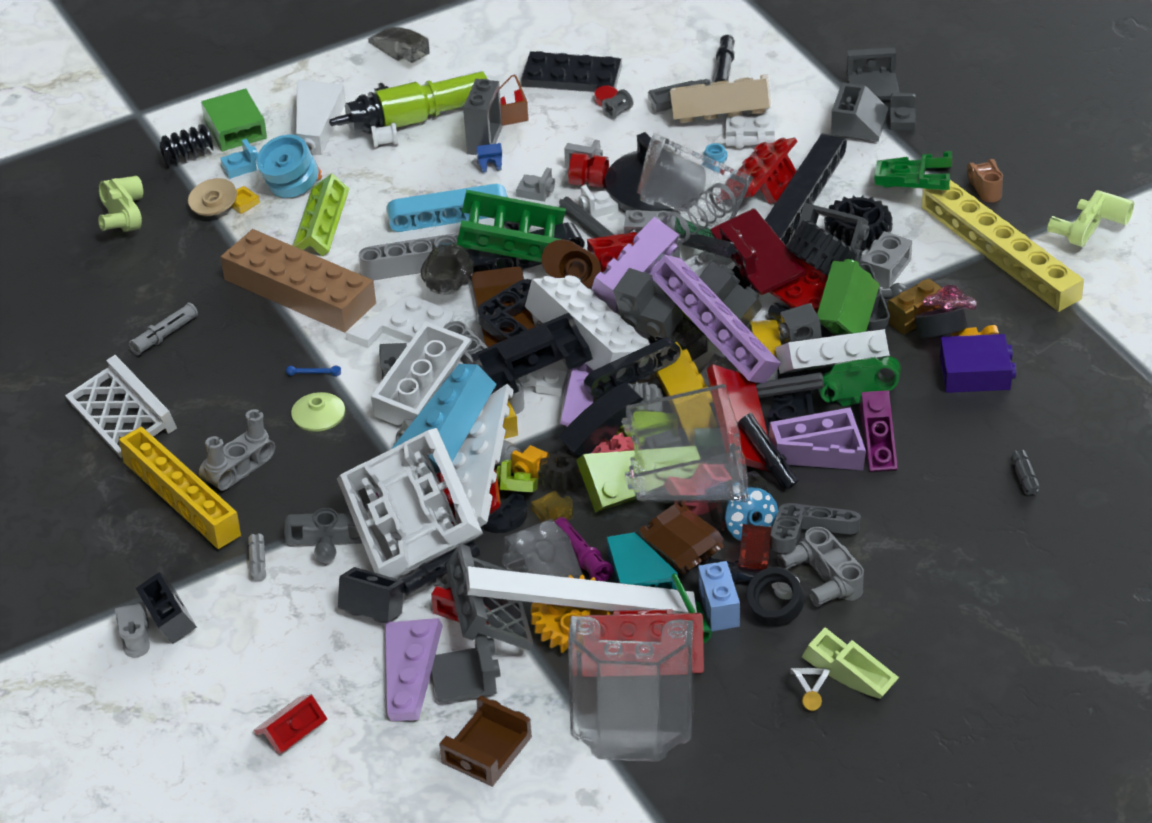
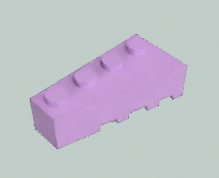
M654 217L635 236L633 240L634 245L627 244L622 249L617 260L613 258L608 263L605 272H600L595 277L592 287L593 294L607 303V306L612 311L618 313L613 290L628 268L650 274L664 255H674L678 249L676 243L679 234Z

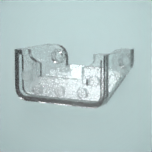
M653 133L649 142L637 193L641 194L640 200L654 205L655 201L676 209L680 208L682 204L689 202L693 197H697L701 192L707 191L713 184H725L733 192L736 206L732 212L726 213L723 218L717 217L715 223H708L706 229L711 231V228L736 217L753 177ZM714 188L713 193L722 199L726 210H730L732 200L728 193L721 188ZM708 193V194H707V200L710 201V203H711V200H710V198H709V193ZM713 195L717 205L724 209L721 201ZM699 199L698 206L704 210L708 221H713L715 216L708 210L705 200ZM708 203V206L710 207L711 211L715 214L713 208ZM690 204L689 212H691L696 217V219L705 222L700 217L697 211V207L695 205ZM715 208L717 215L721 216L723 213ZM699 209L701 215L705 218L703 212ZM681 210L682 213L688 215V212Z

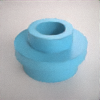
M719 143L709 144L703 152L704 161L711 165H719L725 162L728 157L725 147Z

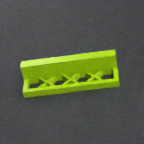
M333 173L312 187L292 246L302 250L311 246L322 256L330 251L350 189Z

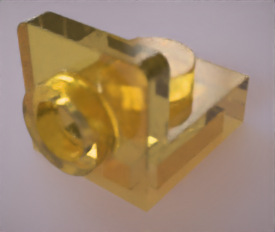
M553 491L531 502L532 511L549 529H552V526H554L553 522L558 518L565 517L568 521L573 519V500L569 496L561 498L556 491Z

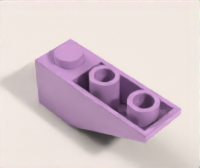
M586 363L580 367L570 369L560 421V424L566 427L593 403L594 396L584 387L586 376L593 371Z

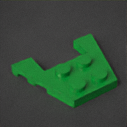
M952 151L943 152V157L932 158V154H923L921 160H909V157L877 160L874 183L883 188L908 187L950 190V173L925 174L926 168L952 167Z

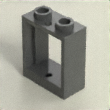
M475 79L463 107L467 154L476 155L477 146L496 144L502 130L499 81L489 79Z
M805 203L798 227L803 220H809L816 225L819 216L856 225L850 247L858 255L854 261L860 263L862 257L861 245L863 240L867 239L870 230L868 221L860 216Z

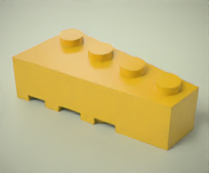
M681 349L680 356L675 363L656 371L655 374L673 411L678 414L680 426L683 432H685L690 446H695V427H718L710 405V402L714 401L711 391L706 386L701 373L699 374L688 350Z

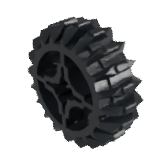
M853 195L852 198L843 197L842 201L835 200L834 205H829L828 209L860 216L868 221L870 230L867 239L863 240L861 245L863 252L865 248L871 249L874 240H878L884 231L888 233L892 231L891 212L888 210V206L882 205L881 200L874 201L873 197L865 198L864 195L861 197ZM824 217V230L850 247L856 225Z

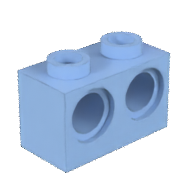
M727 561L698 566V589L710 629L717 631L740 627V602Z

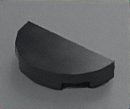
M513 491L489 517L488 522L484 524V531L507 533L521 526L527 518V504L524 496L518 491Z

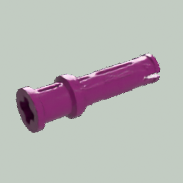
M565 517L555 520L552 531L576 556L578 566L588 572L590 579L594 577L595 581H608L614 569L609 562L601 558L600 551L595 547H590Z

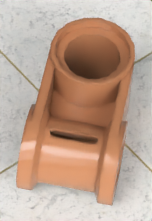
M988 159L986 163L980 164L968 163V180L977 191L980 199L989 203L999 201L1002 198L1003 174L998 169L995 160Z

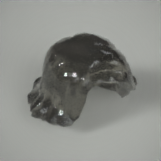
M454 242L448 244L439 243L430 252L421 267L420 276L431 292L450 295L458 292L469 283V276L473 275L474 262L470 259L468 252L464 251V247L456 245Z

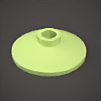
M318 392L308 394L300 398L293 405L291 411L292 420L301 429L313 432L325 431L335 427L342 421L345 415V406L339 397L330 393Z

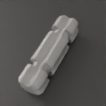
M260 533L256 535L251 534L248 538L251 579L253 581L264 580L266 577L264 537Z

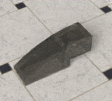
M391 27L368 38L370 44L397 61L404 58L414 63L430 54L429 39L410 29Z

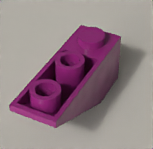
M889 390L862 392L859 400V411L869 471L898 470Z

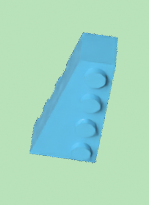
M458 364L391 449L427 430L437 428L453 462L495 388L496 383L479 365ZM433 453L428 455L435 473L441 472L433 457Z

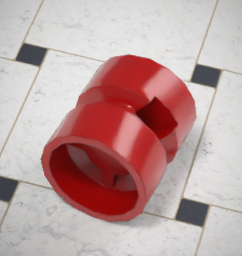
M573 153L568 170L569 184L584 186L588 183L590 187L605 188V176L609 169V157L594 155L592 158H589L587 154Z

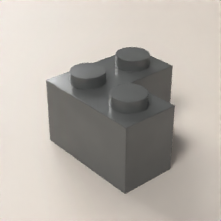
M712 261L699 276L745 326L750 323L763 307L758 301L760 296L748 286L746 289L742 288L738 284L740 280L734 276V272L723 263L718 266Z
M628 268L613 290L621 319L634 327V329L648 333L653 337L669 338L683 318L681 309L670 297L656 293L653 277L650 274Z

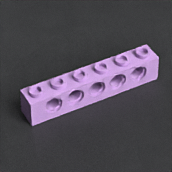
M669 255L662 257L650 272L653 280L748 381L765 383L780 366L779 360L681 258Z

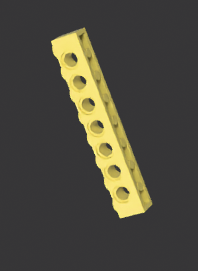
M950 180V190L923 189L922 208L1055 310L1060 312L1082 300L1083 278L978 201L974 196L963 190L958 184Z

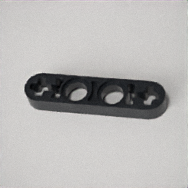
M670 338L660 339L593 370L586 376L584 387L592 396L602 397L624 382L631 384L675 363L680 356L681 349ZM649 357L647 364L639 367L640 362L644 358ZM626 368L625 373L621 377L616 378L618 371Z

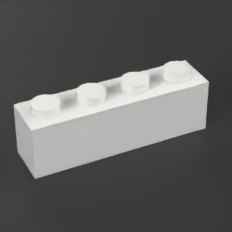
M885 329L788 342L775 347L777 359L781 363L779 366L780 374L832 367L835 363L870 357L880 359L890 356Z

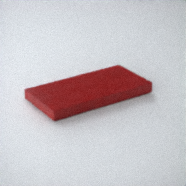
M712 364L707 368V374L727 460L768 471L765 467L767 464L737 424L742 417L752 413L767 434L755 382L748 381L742 373Z

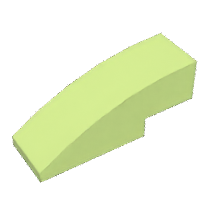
M824 628L814 638L802 655V658L814 667L830 670L828 676L852 689L879 699L886 694L899 678L853 640L847 645L827 628Z

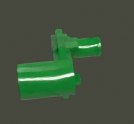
M885 356L880 359L870 357L835 363L832 370L823 375L824 386L819 389L822 399L826 402L836 400L842 406L859 404L862 392L893 390L900 379L901 365L896 358L891 356ZM889 368L894 372V375L886 378L880 373V369Z

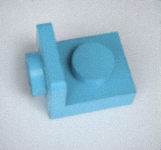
M247 139L242 140L243 151L220 158L221 165L229 179L257 171L256 160L258 153L255 146H251Z

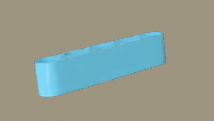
M490 184L394 199L387 204L386 211L391 229L397 232L461 223V220L469 221V214L462 212L466 189L508 197L507 192L501 184ZM479 216V220L489 218V217Z

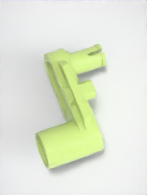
M138 176L101 181L99 184V195L109 214L99 216L100 229L106 231L121 228L124 232L140 229L142 225L141 213L133 202L141 200L143 197V186Z
M1096 190L1089 201L1084 199L1079 201L1077 209L1083 211L1076 221L1069 222L1052 216L1049 220L1047 231L1066 236L1071 244L1084 247L1103 218L1127 225L1134 210V201Z

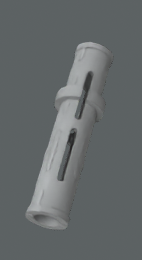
M187 303L155 326L150 325L147 327L143 334L129 342L131 351L136 355H140L152 345L162 343L163 338L198 316L196 307L191 303Z

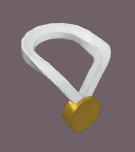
M790 668V674H794L806 692L801 699L805 709L813 711L821 706L822 698L817 692L830 670L822 668ZM802 674H820L812 690Z

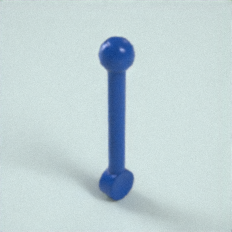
M288 366L286 374L289 376H293L295 373L331 374L336 377L341 375V367L295 368L294 366Z

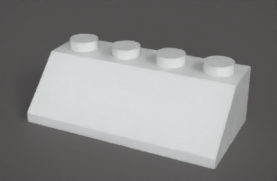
M425 321L371 395L374 416L395 425L403 424L404 419L415 420L472 343L471 338Z

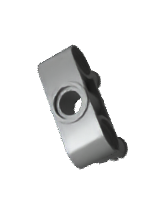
M253 409L246 413L247 431L227 443L224 447L223 440H219V437L216 436L209 437L205 441L207 458L199 468V476L220 490H226L271 459L276 446L269 439L268 433L264 429V416L262 412L259 413V410Z
M810 528L805 533V538L797 543L796 549L793 552L779 553L777 555L780 568L788 570L806 562L826 582L809 591L810 600L816 607L835 598L853 601L860 598L863 594L864 569L854 559L848 549L841 545L826 528Z

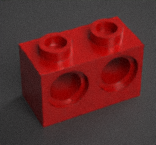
M637 232L587 239V249L599 260L601 272H605L608 263L613 258L617 260L622 249L627 244L634 245L633 240Z

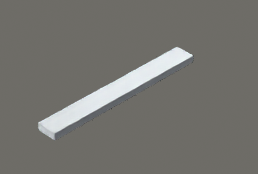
M469 566L466 571L467 595L608 611L673 609V614L689 613L678 590ZM686 591L697 613L694 592Z

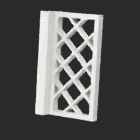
M114 355L106 360L109 365L108 368L65 395V397L112 450L122 458L121 448L117 445L119 437H123L139 428L142 422L154 423V425L146 429L152 436H155L162 430L169 434L177 429L170 411ZM108 378L112 379L110 387H100L102 382ZM84 394H90L89 401L76 400ZM97 394H108L106 401H95ZM126 394L124 401H113L114 395ZM104 408L102 416H91L92 409ZM110 408H121L120 415H109ZM128 408H139L137 415H126ZM135 422L133 430H122L124 423ZM117 423L115 430H104L105 424Z

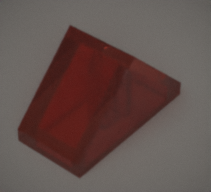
M743 524L738 567L767 569L772 527Z

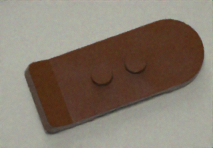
M521 267L473 273L472 286L477 309L485 301L524 279ZM511 301L502 302V304L505 306L514 305V303ZM527 308L512 316L528 330L535 327L532 313ZM481 327L484 344L487 347L500 342ZM503 327L500 329L501 331L506 333L513 331V329L509 327Z

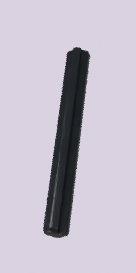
M686 233L685 235L681 234L680 238L685 239ZM690 234V238L682 243L684 246L727 258L737 253L733 242L701 234Z

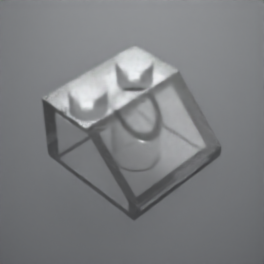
M552 519L505 537L502 564L509 571L566 578L572 575L575 579H579L582 575L569 536Z

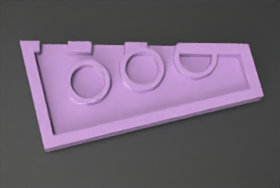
M439 618L385 622L387 715L391 721L419 720L443 627Z

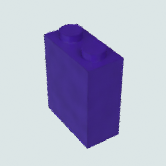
M1005 334L941 337L939 357L946 393L1011 390V381L1016 379V364L1011 363L1013 358L1012 345H1007Z

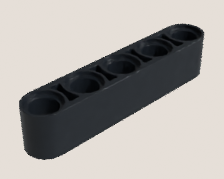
M566 222L555 225L554 238L565 239L584 248V239L573 223ZM545 228L529 233L544 236ZM468 249L460 256V264L471 281L472 274L475 272L510 267H521L523 270L542 264V262Z

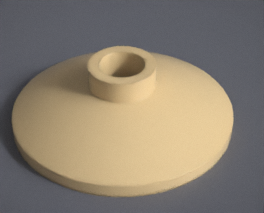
M209 179L198 184L191 191L188 203L191 210L198 215H216L231 207L236 200L237 190L235 185L227 179Z

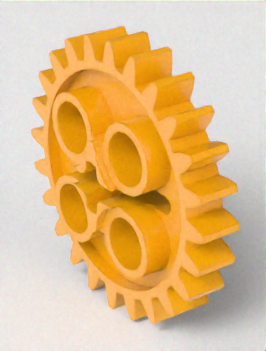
M581 575L579 579L585 580L584 575ZM533 602L531 605V624L535 625V633H541L542 642L550 639V648L560 645L561 653L570 648L572 655H576L578 649H582L584 653V616L613 615L614 611Z

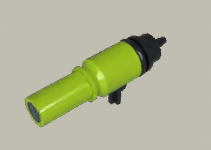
M483 71L433 83L429 80L425 82V85H420L416 81L394 87H388L383 83H379V88H375L374 92H368L367 96L366 94L359 95L355 101L345 103V115L336 116L330 119L329 123L330 126L348 124L353 134L358 132L372 134L371 126L374 125L376 128L395 123L396 128L424 122L431 114L436 117L440 112L464 107L475 79H487Z

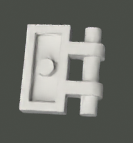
M774 116L726 117V146L743 148V146H757L762 142L767 144L775 142Z

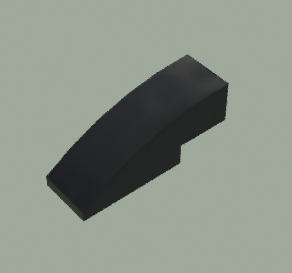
M624 382L587 407L568 425L559 438L575 454L579 456L591 454L603 438L607 441L612 439L643 401V398L628 383Z

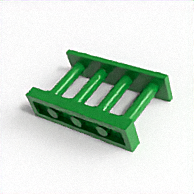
M466 189L462 212L469 214V221L461 220L456 246L542 262L541 257L546 246L555 240H561L554 238L555 225L563 223L566 208ZM479 216L494 218V226L480 224ZM504 221L520 223L519 231L504 228ZM529 226L545 228L544 236L529 233Z

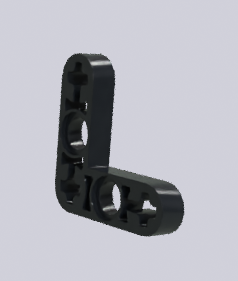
M522 279L478 307L477 323L498 341H504L528 330L512 316L526 308L525 304L532 280ZM511 301L514 303V305L505 306L502 304V302ZM503 327H509L513 329V331L506 333L501 331L500 329Z

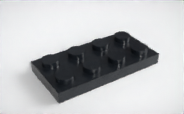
M530 51L521 78V86L595 92L601 86L616 88L622 68V58Z

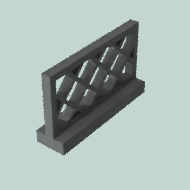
M459 544L446 563V568L462 636L474 640L479 633L530 650L533 646V640L522 601L494 598L498 602L496 603L490 597L467 595L466 571L468 566L504 571L510 570L472 557L470 547Z

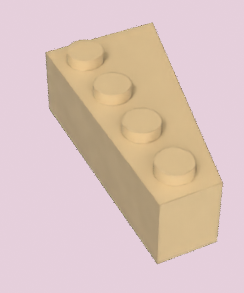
M768 74L760 75V79L756 80L745 77L734 80L732 83H729V81H718L710 83L708 86L698 84L672 88L670 90L673 118L680 119V123L694 121V117L703 116L704 120L716 119L718 114L727 113L728 117L740 116L742 111L751 110L752 114L764 113L766 108H770L772 103Z

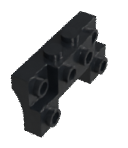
M566 313L471 354L473 363L479 365L496 383L491 394L506 384L514 390L513 394L519 392L515 382L516 379L562 360L568 370L593 360L589 345L581 335L570 313Z

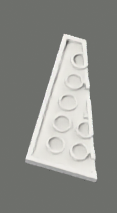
M508 384L490 395L452 462L480 527L488 522L493 497L489 494L491 484L496 481L497 474L494 472V466L500 461L506 431L502 426L504 418L509 416L510 408L507 406V401L512 398L514 391ZM454 504L456 522L460 524L462 521Z

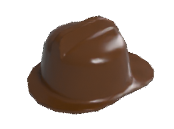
M565 239L555 240L549 243L543 250L541 257L542 266L551 277L565 278V276H574L579 278L580 282L589 289L593 286L595 277L601 272V265L597 257L571 241Z

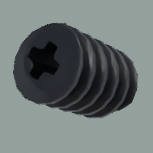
M199 124L197 129L192 126L188 132L183 129L179 135L173 132L170 138L164 135L161 138V142H159L160 151L167 166H170L171 158L178 164L180 162V155L186 161L189 160L190 152L197 158L199 149L206 155L208 146L214 151L211 135L204 124Z

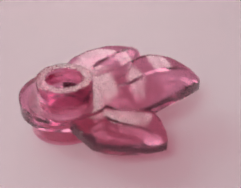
M946 285L938 290L937 293L928 295L923 300L924 306L939 305L946 312H950L957 306L975 310L977 307L976 299L964 295L963 291L954 285Z

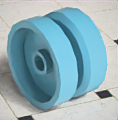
M289 134L273 138L263 145L257 155L256 163L262 177L265 178L268 188L276 196L282 198L296 197L310 189L318 178L319 169L317 163L311 155L306 142L299 136Z

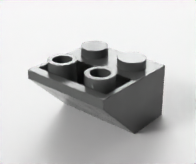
M841 83L832 109L831 135L879 141L889 108L866 86Z

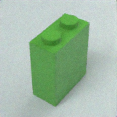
M246 88L201 101L204 121L221 151L242 146V140L247 139L249 144L267 139L265 119Z
M845 259L844 262H832L817 313L820 323L835 336L867 331L880 285L871 277L872 275L869 272L864 271L859 266L857 261Z

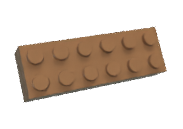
M251 229L220 256L224 280L344 333L376 304L374 280L255 229Z

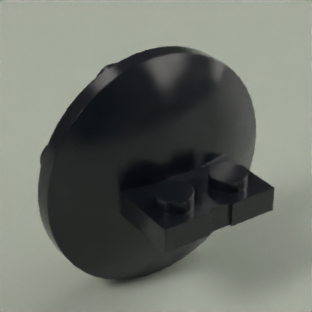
M646 132L637 135V151L620 157L609 167L605 176V188L610 197L618 203V207L622 208V211L625 213L626 210L672 212L703 192L704 173L694 159L684 153L659 147L655 139H652Z

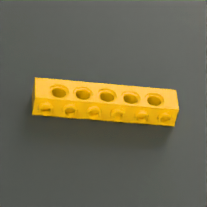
M142 426L119 439L123 462L217 549L222 548L241 536L237 512Z

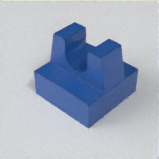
M501 143L476 147L477 164H479L482 173L487 172V164L490 162L496 165V170L502 169Z

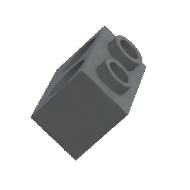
M811 303L780 312L782 323L778 324L782 339H784V343H781V345L788 342L822 338L820 319Z

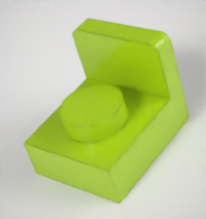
M506 459L502 461L501 466L497 467V480L500 482V490L534 492L537 490L538 478H531V473L514 472V476H511L512 460Z

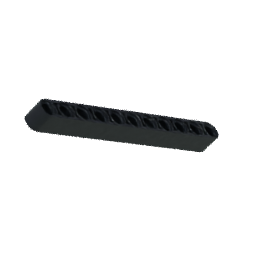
M822 133L766 217L765 221L785 246L798 228L804 204H814L843 159L847 148V140L845 138ZM735 265L732 271L734 276L740 280L738 284L744 289L748 286L757 293L747 278L740 274V269Z

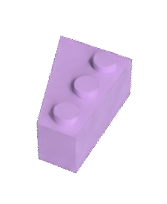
M851 408L770 422L769 438L779 453L785 455L788 465L863 471L866 450Z

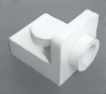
M586 185L581 186V196L578 198L579 205L594 218L619 211L618 203L610 197L607 190L592 194Z

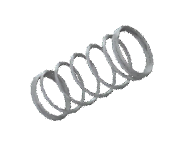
M715 183L707 191L701 192L697 197H693L689 202L682 204L680 208H676L666 214L663 223L667 225L666 221L668 216H670V227L674 231L671 218L672 215L677 217L682 228L686 231L685 239L678 237L677 243H684L690 238V234L696 235L699 229L707 228L708 223H715L717 217L723 218L726 213L732 212L736 206L735 196L725 184ZM714 188H721L728 193L732 200L730 210H726L722 199L713 193ZM708 193H709V198H710V200H711V203H710V201L707 200V194H708ZM713 195L721 201L724 209L717 205ZM699 199L705 200L708 210L715 216L713 221H708L706 213L698 206ZM708 203L713 208L715 214L711 211L710 207L708 206ZM690 204L697 207L700 217L706 222L704 227H699L696 217L689 212ZM715 208L723 214L721 216H718ZM699 209L703 212L705 218L701 215ZM681 210L688 212L689 219L697 227L695 233L690 232L686 220L680 215ZM691 216L694 218V220L696 221L697 225L693 222Z

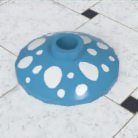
M749 487L739 490L731 497L726 506L724 518L726 527L734 538L742 543L755 544L764 541L771 535L779 511L777 503L771 494L760 488ZM754 512H758L759 519L753 522L752 515Z

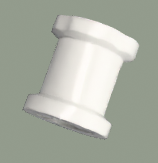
M395 123L376 128L375 125L371 126L374 147L393 142L394 145L398 144Z

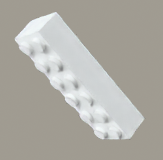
M544 276L543 278L532 279L525 307L542 323L570 313L581 335L589 345L593 360L586 362V364L592 370H596L650 345L649 341L640 336L634 327L628 325L621 319L619 314L607 306V303L600 300L593 294L592 290L584 286L579 278L574 276H565V278ZM649 357L644 358L640 362L639 367L645 366ZM626 368L619 370L616 378L621 377L625 373ZM651 374L639 380L650 379Z

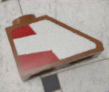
M516 74L511 75L500 86L502 126L529 121L527 99Z

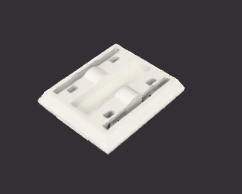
M437 428L427 430L403 444L344 472L337 478L375 573L398 579L419 568L421 564L429 563L453 551L459 544L465 545L483 534ZM432 453L445 480L439 483L428 457ZM447 487L462 521L460 524H457L443 491ZM363 488L366 489L371 501L368 507L373 517L370 519L358 492ZM374 524H376L387 540L393 558L386 560L372 528Z

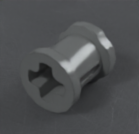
M624 89L619 90L611 99L606 98L602 101V109L611 119H615L621 111L629 110L634 105L632 96Z

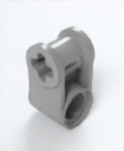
M144 602L115 608L119 634L122 637L125 654L133 658L145 655L150 649L148 634L149 622Z

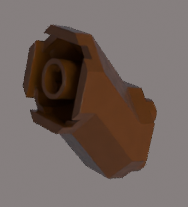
M683 500L674 504L653 518L647 526L644 525L635 532L677 572L679 578L724 547L722 543L724 539L718 530L690 511Z

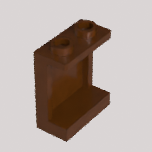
M479 696L476 700V713L454 739L445 736L439 743L441 763L493 787L532 738L531 719L520 711H514L501 705L496 700Z

